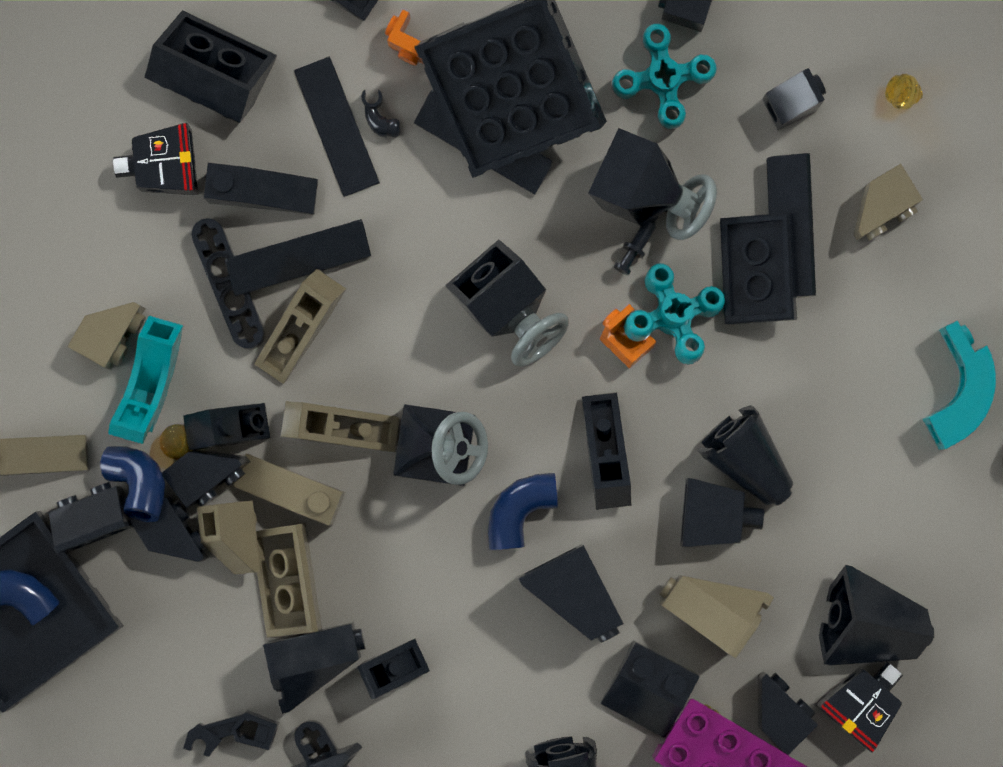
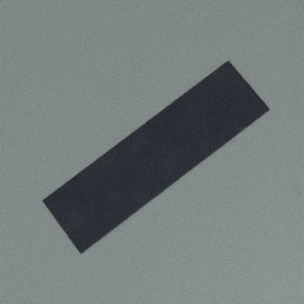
M330 56L294 70L343 196L351 195L380 183Z

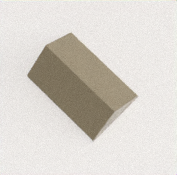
M306 523L256 531L257 543L261 554V572H257L267 638L318 632L322 629Z

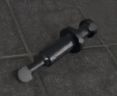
M659 215L643 224L631 243H624L623 247L627 252L620 263H615L614 268L617 271L629 276L631 272L630 266L636 257L643 259L645 253L642 250L656 229L655 222Z

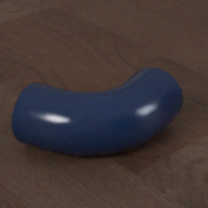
M127 446L107 447L101 456V473L107 481L126 482L128 484L129 493L123 512L136 520L144 522L158 521L163 506L165 481L158 463L142 450Z
M555 473L535 474L518 479L499 494L490 510L488 525L489 550L525 547L523 528L527 516L537 510L558 508Z
M13 570L0 571V606L8 605L15 607L31 625L41 621L60 603L53 593L33 576Z

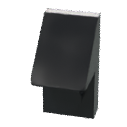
M416 639L407 641L357 666L372 700L430 671Z

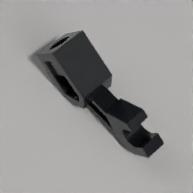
M249 710L244 714L205 725L200 722L188 732L183 749L192 751L194 741L202 739L206 743L203 755L209 757L223 740V737L233 735L236 742L270 750L280 722ZM245 720L259 723L254 738L246 733L243 735L240 733L239 728L243 726Z

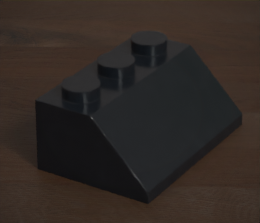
M182 10L153 44L144 78L180 94L194 103L201 104L228 119L241 123L254 106L276 61L277 55Z

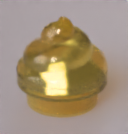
M901 74L900 76L895 75L889 80L885 96L887 101L892 103L893 107L906 110L923 98V92L914 76Z
M174 424L164 429L159 441L164 455L171 459L179 460L186 453L190 452L188 451L184 425Z

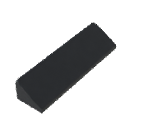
M431 90L414 124L460 151L453 135L454 131L451 124H448L438 102L439 97L434 90ZM537 153L526 158L521 157L516 162L493 171L535 195L552 168L553 161Z
M810 153L771 156L766 160L769 214L792 213L796 298L816 296Z
M362 219L226 258L224 263L236 297L310 275L316 269L324 271L371 257L364 224Z

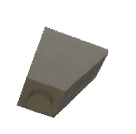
M679 575L677 580L671 577L659 593L663 597L659 603L735 659L758 628L762 620L760 619L762 615L759 612L762 608L767 609L774 599L773 596L766 592Z

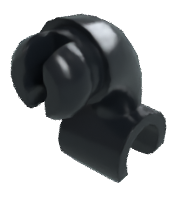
M378 89V101L370 104L365 100L366 90H364L361 99L365 106V118L370 128L380 137H398L400 135L399 120L387 119V117L382 116L378 112V107H380L383 101L381 91Z

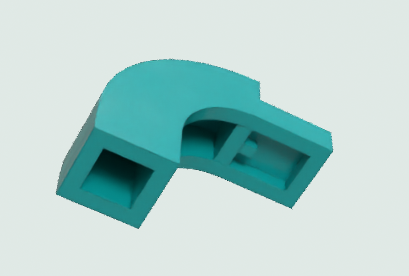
M148 316L138 335L135 360L126 391L109 423V435L143 444L148 433L153 432L163 408L175 369L183 325Z
M958 320L939 329L959 369L960 379L957 392L945 407L923 418L939 450L955 445L976 430L991 407L996 388L995 365L988 346L974 351L971 345L975 342L971 332L966 325L960 326Z

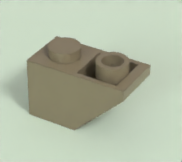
M901 163L865 186L853 234L856 240L866 236L871 241L887 231L884 225L887 222L897 218L899 223L918 212L915 205L923 201V198Z
M132 302L85 315L67 347L100 366L111 370L113 365L119 366L128 351V347L125 344L131 333L136 335L143 326L146 316L142 314L146 308Z
M253 500L197 507L201 543L234 575L261 572V554L257 543V519Z

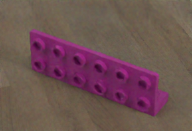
M693 698L688 700L663 745L658 744L652 754L654 761L665 767H808Z

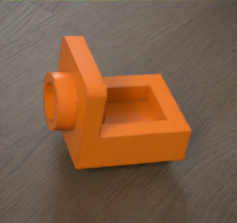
M403 9L399 17L393 15L386 28L385 35L389 36L387 39L388 46L399 52L398 57L401 60L417 66L418 62L423 64V61L418 57L414 46L421 41L404 33L411 17L410 13Z
M630 304L621 312L618 309L613 310L602 323L605 328L599 339L629 369L653 349L657 342L651 336L639 342L632 341L626 336L624 331L625 320L635 310Z

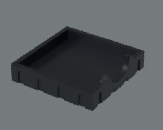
M516 0L487 16L465 24L464 22L442 33L422 40L414 46L418 57L423 61L424 70L430 84L439 97L438 102L447 122L451 124L459 149L467 160L472 178L480 176L490 169L495 170L516 162L521 157L526 158L547 150L552 145H560L578 138L588 131L591 133L599 130L607 122L555 0Z
M35 511L0 537V571L13 570L33 576L46 586L60 603L35 625H31L15 607L8 605L0 606V711L2 713L9 711L20 700L28 697L46 684L50 678L61 673L76 662V659L87 654L102 643L106 637L124 627L118 617L114 616L110 611V606L98 589L92 586L89 581L90 578L77 560L73 559L69 552L56 553L51 527L41 511Z

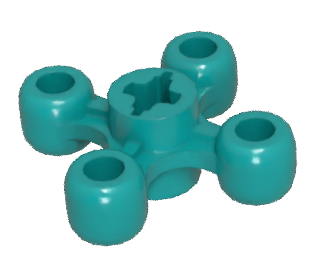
M653 24L644 31L642 36L644 48L651 55L650 66L642 72H634L629 69L618 71L613 77L612 89L614 94L622 99L632 98L642 90L653 91L660 100V108L658 110L659 123L666 129H676L684 123L686 118V110L677 98L678 87L687 81H694L698 84L710 82L717 72V65L715 60L706 54L695 56L690 62L685 64L675 62L668 53V46L671 41L669 30L664 25ZM658 34L662 37L663 41L654 43L650 37ZM698 65H705L708 68V73L701 74L697 71L696 67ZM661 66L665 70L666 75H672L667 88L662 79H656ZM627 79L632 83V87L624 89L620 86L619 82ZM674 110L678 118L674 120L669 119L666 116V111Z
M655 264L646 273L644 281L647 290L657 296L658 307L656 310L648 313L643 310L630 313L624 324L625 334L632 341L639 342L647 339L653 331L660 329L663 333L675 337L676 345L674 351L677 359L683 364H694L704 354L705 345L702 338L692 332L691 321L700 315L707 318L718 315L724 307V294L720 289L713 286L705 287L696 297L691 299L685 294L676 293L673 287L674 273L672 269L666 264ZM635 324H640L643 328H638ZM686 346L692 348L693 351H689Z

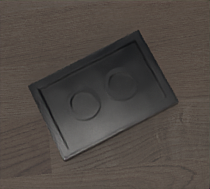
M792 213L720 218L725 324L735 325L797 320Z

